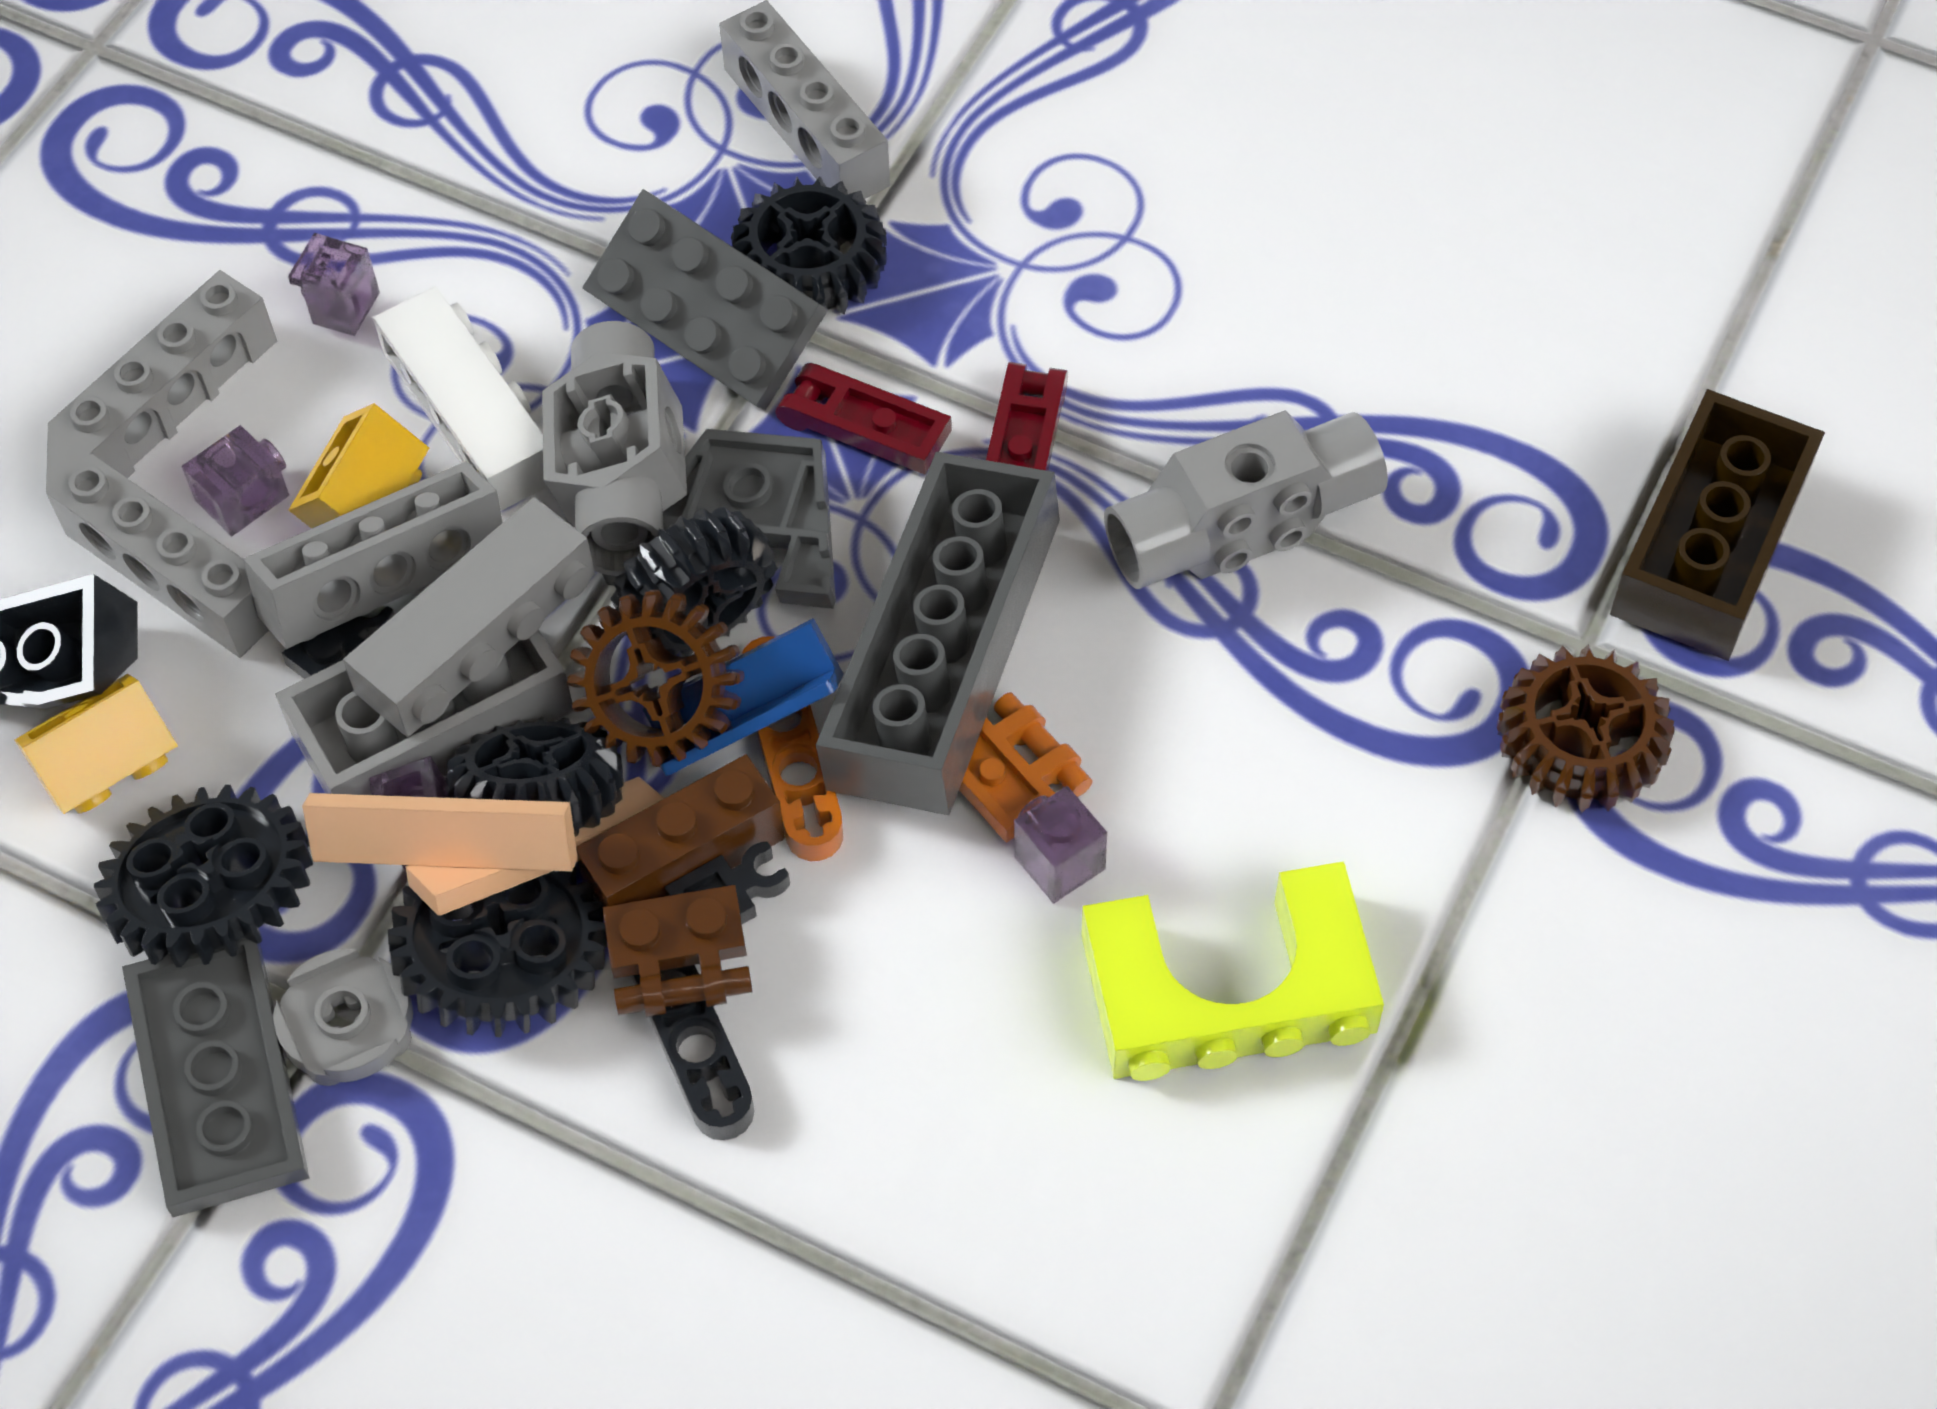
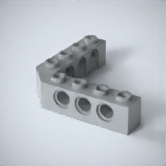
M219 270L48 422L46 494L68 537L241 658L269 631L257 617L243 558L128 479L135 472L133 466L165 437L170 440L178 433L176 427L206 399L212 402L220 394L218 388L248 361L254 363L277 342L263 298L225 272Z

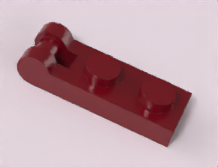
M1008 362L986 460L1045 471L1049 470L1061 408L1066 396L1068 370L1049 368L1048 373L1027 370V364ZM1024 394L1043 396V398L1025 396Z
M806 363L795 378L797 388L793 393H788L782 398L775 411L777 418L785 426L793 430L803 431L808 428L924 475L930 468L935 453L940 451L952 431L951 416L814 363ZM828 398L825 405L816 402L817 400Z

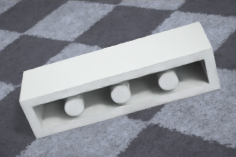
M434 286L373 317L383 354L459 462L467 461L497 490L500 511L547 487L543 477V421L536 424L529 415L531 408L520 386L515 381L508 384L500 375L502 373L500 362L491 346L486 341L478 344L473 338L472 324L458 302L449 305L439 289Z

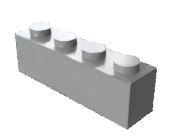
M532 497L343 659L355 694L407 738L423 724H429L437 720L455 696L471 682H477L485 678L503 654L519 640H526L533 636L541 627L544 619L566 599H573L583 592L591 577L595 575L588 538L537 498Z

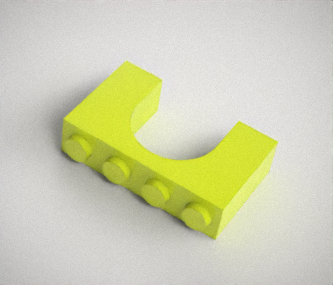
M1344 861L1279 872L1274 904L1291 970L1285 980L1275 990L1259 999L1246 1003L1223 1004L1208 1001L1185 989L1173 977L1162 954L1148 895L1082 906L1081 937L1113 1078L1118 1079L1131 1076L1134 1080L1148 1081L1160 1078L1175 1068L1198 1064L1203 1069H1216L1233 1063L1238 1057L1265 1053L1269 1057H1284L1300 1051L1306 1045L1331 1041L1332 1044L1337 1046H1347L1359 1043L1368 1038L1370 1034L1377 1033L1384 1002Z

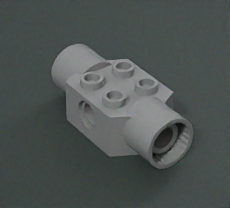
M605 321L583 329L575 337L571 346V371L542 391L544 482L572 527H575L577 531L588 538L594 570L602 574L618 576L626 572L623 563L627 559L636 557L641 551L639 544L652 541L658 536L659 528L664 530L663 511L687 495L682 405L655 358V348L652 339L644 330L633 324L621 321Z
M1284 410L1173 453L1148 492L1105 509L1104 524L1108 542L1122 574L1135 589H1141L1186 570H1190L1201 580L1219 572H1235L1252 559L1275 550L1287 551L1296 547L1305 538L1312 535L1326 515L1383 493L1388 482L1386 462L1376 435L1367 421L1358 413L1351 412L1304 430Z

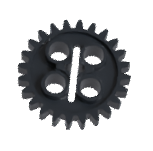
M225 785L217 798H209L206 789L201 787L196 793L194 802L187 804L178 794L174 795L171 801L172 810L163 813L157 808L150 807L147 809L151 819L150 823L146 826L137 823H128L126 825L131 836L129 842L112 841L109 844L115 859L102 861L98 864L104 879L94 883V889L100 901L95 903L114 941L117 944L124 942L129 954L133 957L145 951L150 963L153 965L158 964L168 953L176 967H182L191 953H198L203 964L207 965L210 964L214 949L223 947L231 957L236 956L238 940L246 937L256 944L262 942V936L258 928L264 923L281 927L284 922L279 913V908L299 907L301 903L295 889H301L310 885V879L305 869L313 865V860L308 850L310 844L301 822L297 821L290 806L281 808L276 795L271 794L260 800L255 787H249L239 798H236L231 785Z
M575 866L572 872L552 871L441 916H438L409 886H404L402 889L404 906H395L391 910L393 928L388 929L389 953L393 975L400 976L402 994L404 996L417 994L418 1011L421 1014L439 1006L440 1025L443 1027L450 1025L458 1016L466 1018L468 1035H473L481 1022L486 1021L491 1022L495 1037H501L505 1030L506 1021L512 1020L516 1021L524 1033H529L531 1027L530 1016L537 1013L547 1022L555 1023L556 1003L559 1002L566 1007L576 1009L578 1007V988L593 991L595 988V970L604 969L607 935L603 914L604 905L601 901H593V891L588 881L576 884ZM537 955H545V957H534V956H537ZM471 971H480L479 973H468Z

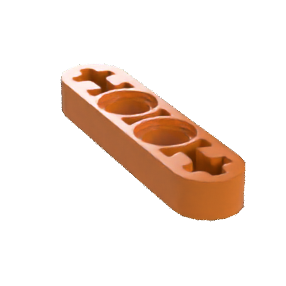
M766 636L751 641L743 649L742 654L775 637ZM808 705L796 711L802 718L796 728L787 732H779L766 726L756 731L772 791L780 801L784 835L791 852L807 861H822L833 856L840 849L844 839L843 824L836 793L827 791L825 788L816 749L819 733L811 705ZM794 762L808 763L817 771L815 777L809 783L798 786L785 782L781 778V774L788 765ZM814 803V811L820 827H823V835L819 837L810 836L809 831L805 829L802 806Z

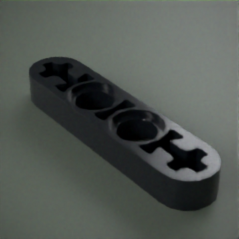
M695 965L661 970L662 980L699 974ZM640 974L632 975L631 978L634 985L640 984ZM706 1001L666 1007L667 1014L649 1017L695 1124L700 1131L712 1139L723 1141L736 1138L744 1133L752 1123L755 1112L751 1090L714 1006L707 1007ZM692 1035H707L715 1041L716 1049L710 1058L702 1062H688L681 1058L678 1053L682 1042ZM717 1076L725 1098L729 1102L733 1101L734 1113L726 1117H722L717 1109H713L711 1093L707 1085V1081H711Z

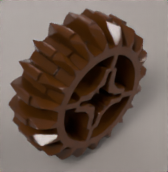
M659 590L646 592L642 606L633 594H628L619 599L620 613L609 605L597 611L602 628L588 624L581 629L580 634L592 649L578 647L571 651L570 658L575 663L584 666L585 671L569 675L567 683L574 688L585 687L586 696L575 700L572 703V709L575 712H582L591 708L596 718L587 722L584 727L586 733L594 734L600 729L605 728L609 732L606 737V749L615 745L618 748L623 742H626V761L635 764L641 760L647 748L652 766L660 767L659 765L663 764L668 758L669 750L679 762L686 759V752L691 743L699 750L708 745V740L712 735L709 729L714 732L724 733L731 726L730 720L720 709L735 710L740 707L742 699L737 694L725 690V686H732L744 681V672L738 669L726 670L725 661L738 656L740 651L737 645H729L722 650L718 646L716 639L723 636L728 630L724 622L715 624L709 629L702 626L709 613V608L706 605L700 604L696 606L686 616L684 615L686 609V596L684 594L676 593L672 595L665 609ZM650 627L665 629L677 635L689 645L694 654L683 657L672 655L665 649L659 636H652ZM628 634L632 645L626 649L630 662L628 673L622 680L611 683L610 664L613 653L621 639ZM661 668L664 673L675 669H681L682 671L668 678L667 682L659 687V693V685L650 688L648 684L636 688L631 687V684L645 678V675L652 670L654 672ZM702 673L703 693L695 714L684 724L680 709L685 707L681 693L683 684L688 678ZM623 701L639 702L647 709L652 721L659 720L662 729L649 727L634 720L623 710L619 703Z
M1589 644L1581 650L1579 657H1573L1564 646L1555 652L1553 661L1539 653L1538 657L1532 661L1530 670L1521 668L1514 676L1512 687H1509L1503 694L1500 704L1502 712L1499 713L1497 721L1498 735L1502 736L1500 744L1502 757L1513 759L1511 766L1513 778L1532 776L1529 784L1532 795L1545 788L1554 792L1552 797L1555 808L1563 803L1566 797L1576 799L1581 813L1590 807L1592 799H1597L1607 811L1616 805L1619 796L1632 803L1639 796L1642 786L1650 788L1657 781L1662 766H1665L1672 751L1670 744L1675 732L1674 721L1668 718L1671 710L1669 706L1670 699L1656 696L1659 689L1657 678L1638 679L1640 674L1638 661L1626 667L1616 664L1615 649L1607 654L1604 659L1594 657ZM1557 700L1561 701L1562 707L1552 710L1549 717L1536 719V713L1544 706ZM1633 736L1634 745L1622 754L1611 757L1609 753L1611 746L1619 745L1622 738Z

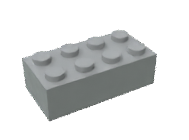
M539 629L530 638L519 640L497 660L494 668L485 678L477 682H471L449 702L447 709L437 720L429 724H423L409 738L355 694L343 660L275 693L289 730L325 794L409 796L446 777L448 773L447 761L456 756V748L463 744H471V739L476 734H490L496 725L509 727L516 725L518 720L529 723L536 722L543 717L546 721H556L574 712L565 670Z

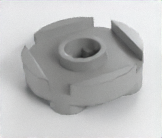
M337 949L316 955L294 970L286 981L289 988L283 994L280 1006L276 1001L273 1021L276 1036L286 1056L296 1068L309 1074L311 1079L320 1085L331 1086L339 1082H351L371 1076L386 1067L395 1057L405 1053L410 1046L412 1038L410 1027L413 1019L411 998L402 994L400 976L393 975L391 963L378 957L379 961L371 957L360 956L358 950ZM346 1003L350 1010L361 1008L360 1014L354 1018V1022L349 1026L341 1028L339 1025L331 1027L326 1024L335 1018L333 1008L339 1004Z

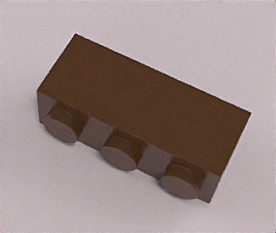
M745 754L577 846V861L583 882H589L593 891V900L601 901L604 907L665 897V886L720 855L724 857L730 868L733 869L741 864L743 855L751 846L768 841L772 847L783 841L785 836L780 801L748 755Z

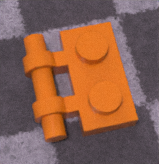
M1011 692L1001 696L994 705V711L1003 720L993 725L986 717L959 789L1006 843L1057 809L1058 795L1049 785L1062 784L1076 798L1083 795L1093 782L1089 775L1080 767L1081 757L1072 747L1066 743L1060 745L1044 728L1046 720L1033 705L1024 706ZM1016 744L1020 746L1026 745L1038 759L1029 765L1013 746Z

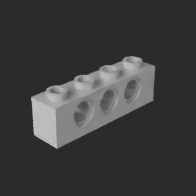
M768 0L719 23L725 71L816 179L821 176L826 187L829 188L843 181L848 194L862 191L864 199L890 186L888 140Z
M465 461L243 558L257 617L285 649H288L301 642L309 641L317 635L358 616L366 615L374 609L404 595L425 588L503 523L497 490Z

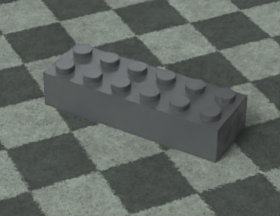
M942 452L935 453L816 743L827 791L950 815L1060 521L1055 472Z

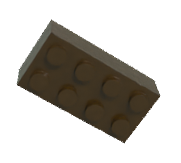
M1707 389L1624 568L1609 615L1729 661L1808 478L1825 432Z

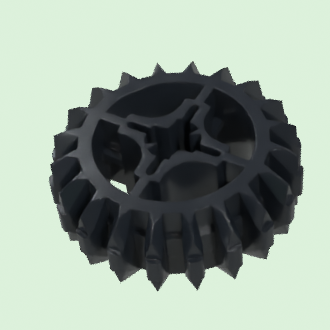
M796 176L792 187L784 189L774 182L770 197L755 193L752 208H741L740 217L738 218L739 224L733 226L731 234L732 247L825 308H834L845 315L848 300L864 304L867 289H876L878 287L880 272L884 271L887 263V250L885 247L887 246V236L875 205H866L862 191L848 194L843 181L838 182L831 188L826 187L821 176L818 177L813 185H803ZM848 241L852 246L847 253L843 254L840 252V246ZM776 243L777 251L769 256L766 252L772 244Z
M723 506L710 513L703 508L698 510L691 519L687 520L683 516L678 517L676 524L667 530L659 528L658 536L649 543H640L641 551L636 557L627 559L623 563L626 572L618 575L613 583L616 590L610 600L615 609L620 613L619 599L621 597L633 594L642 606L646 592L659 590L665 609L670 597L676 593H681L686 596L684 615L688 616L690 611L696 606L704 604L709 608V613L702 626L709 629L715 624L724 622L728 627L724 635L729 637L730 630L737 624L747 623V614L751 610L762 606L763 600L761 595L769 592L774 584L771 578L778 569L773 560L775 554L769 547L770 542L761 529L757 528L752 520L746 518L740 510L730 512ZM650 627L652 636H659L665 649L672 655H677L681 652L685 656H689L693 653L689 645L677 635L665 629Z
M541 717L538 721L529 723L518 720L516 725L509 727L496 725L490 734H476L472 737L471 744H463L456 748V756L447 761L446 795L447 798L570 802L574 836L576 837L579 835V829L583 827L595 828L599 826L601 818L615 813V804L623 800L622 787L624 786L622 759L620 753L617 752L616 745L605 748L606 737L608 736L607 731L600 729L594 734L586 733L584 727L587 722L582 721L571 724L570 719L565 717L558 721H546Z

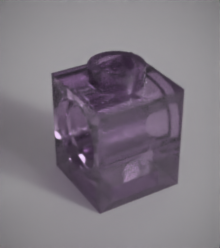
M241 425L181 466L195 501L231 537L290 496L281 472L287 467L282 455L269 440L264 438L258 442Z

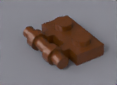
M735 885L603 907L610 964L614 979L640 974V984L614 989L618 1016L645 1011L646 1018L667 1014L666 1007L706 1001L707 1007L727 1004L726 997L753 992L749 966L722 970L721 960L747 956ZM700 964L701 974L662 980L661 970Z

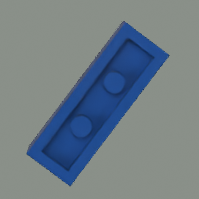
M814 618L725 663L726 670L738 669L744 672V681L732 686H725V690L737 694L742 699L740 707L735 710L720 709L730 720L731 726L724 733L714 732L709 729L712 735L708 740V745L699 750L691 743L686 752V759L679 762L669 750L668 758L663 764L659 765L665 777L837 690L844 673ZM703 675L683 684L681 693L685 707L680 709L684 724L695 714L701 701ZM643 707L642 710L651 727L662 729L659 720L652 721L649 712Z

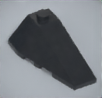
M95 574L0 599V705L48 709L98 696L138 659V602Z

